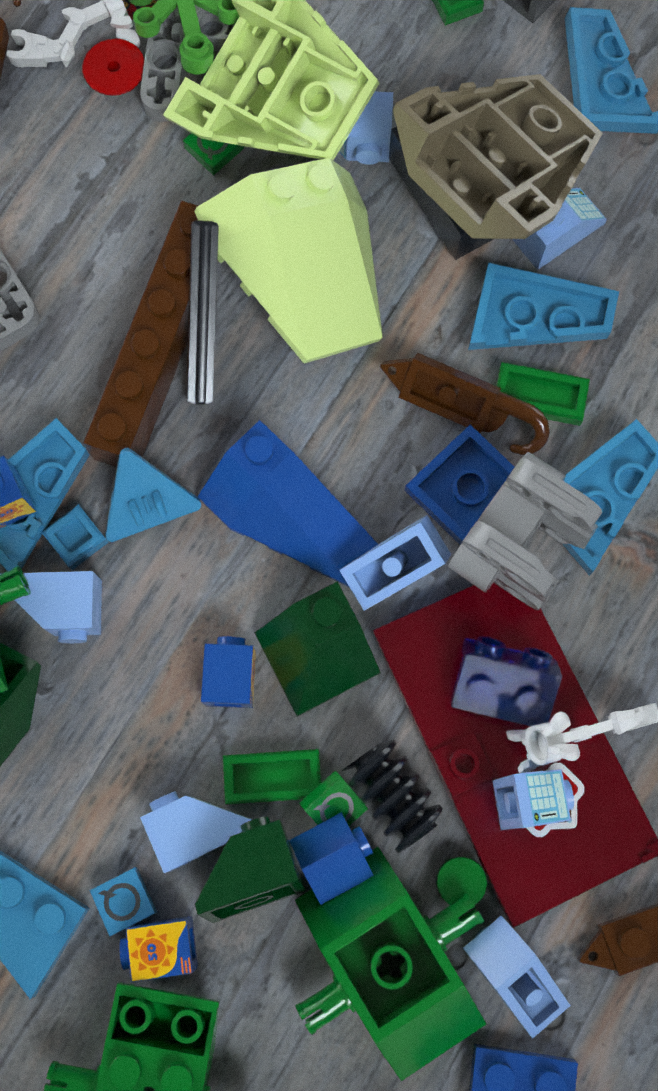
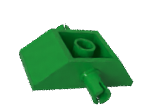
M377 846L372 850V854L365 857L374 876L320 905L312 889L295 899L320 951L334 973L332 976L334 981L303 1002L297 1003L295 1007L302 1020L318 1009H321L305 1020V1026L311 1035L317 1033V1030L347 1010L351 1009L353 1013L357 1012L373 1041L399 1079L403 1081L487 1024L445 954L448 951L447 944L476 925L482 924L484 920L476 909L458 919L461 915L475 907L467 893L430 919L427 915L422 917L403 884ZM389 951L393 956L399 953L403 955V958L398 961L400 971L395 975H392L387 969L381 972L377 970V967L382 964L380 956L385 952Z
M118 982L101 1065L98 1066L97 1070L62 1064L59 1061H52L46 1079L50 1080V1084H45L44 1091H145L147 1087L154 1088V1091H211L208 1081L215 1048L220 1001Z

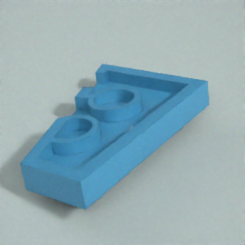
M570 7L564 20L574 106L600 131L657 134L658 111L652 112L645 98L648 89L642 77L636 78L627 59L630 51L611 10Z
M488 263L468 350L607 339L612 330L619 291Z
M57 418L8 459L19 471L37 512L0 529V564L7 571L12 570L16 566H19L21 569L23 568L41 538V532L47 528L90 455L86 448Z
M637 419L568 472L564 482L593 500L602 509V514L595 523L598 525V528L585 549L571 544H562L589 576L594 572L603 554L658 469V442Z
M0 851V960L29 999H32L37 995L90 908Z

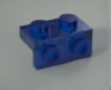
M479 636L477 640L464 638L462 645L463 657L451 696V707L527 726L549 722L562 680L558 662L552 659L551 654L537 648H525L524 652L507 648L500 640L487 636Z

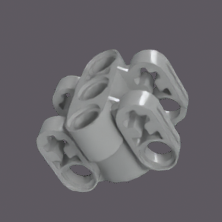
M527 452L518 461L504 484L463 539L452 557L448 568L483 592H486L495 583L526 605L539 610L543 603H546L551 598L559 580L544 568L540 558L526 550L525 546L536 530L539 529L561 544H571L585 549L598 528V525L595 523L602 514V509L589 497L564 482L566 475L530 452Z

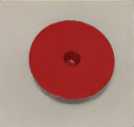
M123 39L104 40L94 45L84 57L82 64L83 76L87 84L98 93L109 96L122 95L133 90L141 82L144 56L139 48L129 41Z

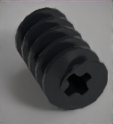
M393 739L376 745L342 771L356 768L357 771L349 782L352 788L365 784L368 785L367 790L361 797L363 804L379 801L380 804L372 815L374 820L390 817L391 822L385 829L384 835L389 837L401 833L403 838L395 849L398 854L438 825L435 821L443 808L441 805L426 808L423 806L429 798L431 791L429 788L417 791L412 790L420 775L417 772L405 775L400 773L408 758L406 756L393 759L389 757L397 744Z

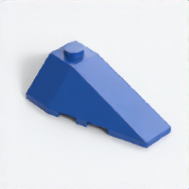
M260 420L226 451L198 495L200 501L230 530L242 536L246 535L268 546L269 549L281 555L285 554L347 587L349 585L339 570L378 545L297 455Z

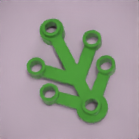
M129 0L135 6H146L152 2V0ZM158 0L152 7L137 9L133 14L135 31L141 37L151 38L159 33L160 25L178 8L184 33V39L179 47L181 65L186 72L195 75L207 73L215 59L212 42L206 35L201 33L195 5L218 16L219 20L227 25H235L240 17L231 0Z

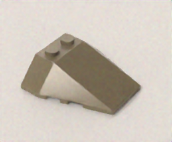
M541 74L496 79L493 86L476 88L474 82L461 83L458 90L441 92L439 86L426 87L396 102L393 108L408 176L471 238L526 239L552 222L603 134Z

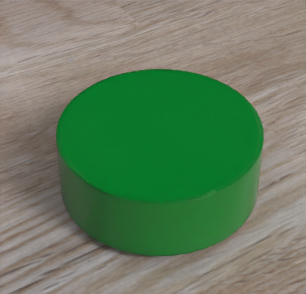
M454 857L445 861L439 868L436 876V887L441 898L449 905L462 898V895L465 893L476 905L485 894L487 880L483 869L477 862L466 857Z

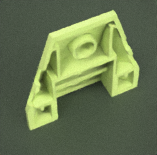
M231 0L240 16L200 85L185 77L163 116L201 139L319 160L325 158L334 160L379 85L378 79L348 45L338 38L326 24L324 18L316 10L314 11L306 0Z
M325 158L251 174L196 207L194 212L198 220L213 221L219 226V262L223 263L225 261L242 281L240 287L248 297L254 295L270 315L267 320L304 364L379 342L383 338L367 210L350 172L335 161Z

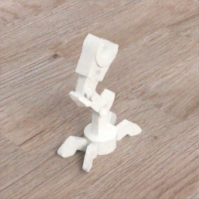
M102 0L82 10L75 7L63 9L62 14L69 22L57 40L21 29L12 30L11 36L16 45L24 46V48L20 51L7 50L6 55L11 64L16 67H47L49 62L62 61L66 68L75 57L74 47L83 30L108 17H111V26L116 28L117 39L129 41L138 48L141 46V41L136 31L131 29L133 22L128 15L123 1Z
M652 703L631 710L615 711L610 713L608 716L609 720L590 726H580L570 729L569 732L565 733L562 732L571 725L568 715L562 711L556 713L550 722L530 726L527 730L506 731L509 740L514 742L522 741L526 747L527 760L520 763L517 768L518 772H531L539 766L557 762L562 758L569 761L577 760L580 757L578 744H567L569 742H580L611 730L613 734L619 735L626 731L658 723L657 704Z

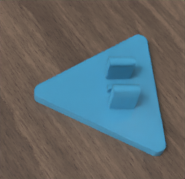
M124 448L119 454L105 537L109 542H114L198 511L201 508V501L130 448Z

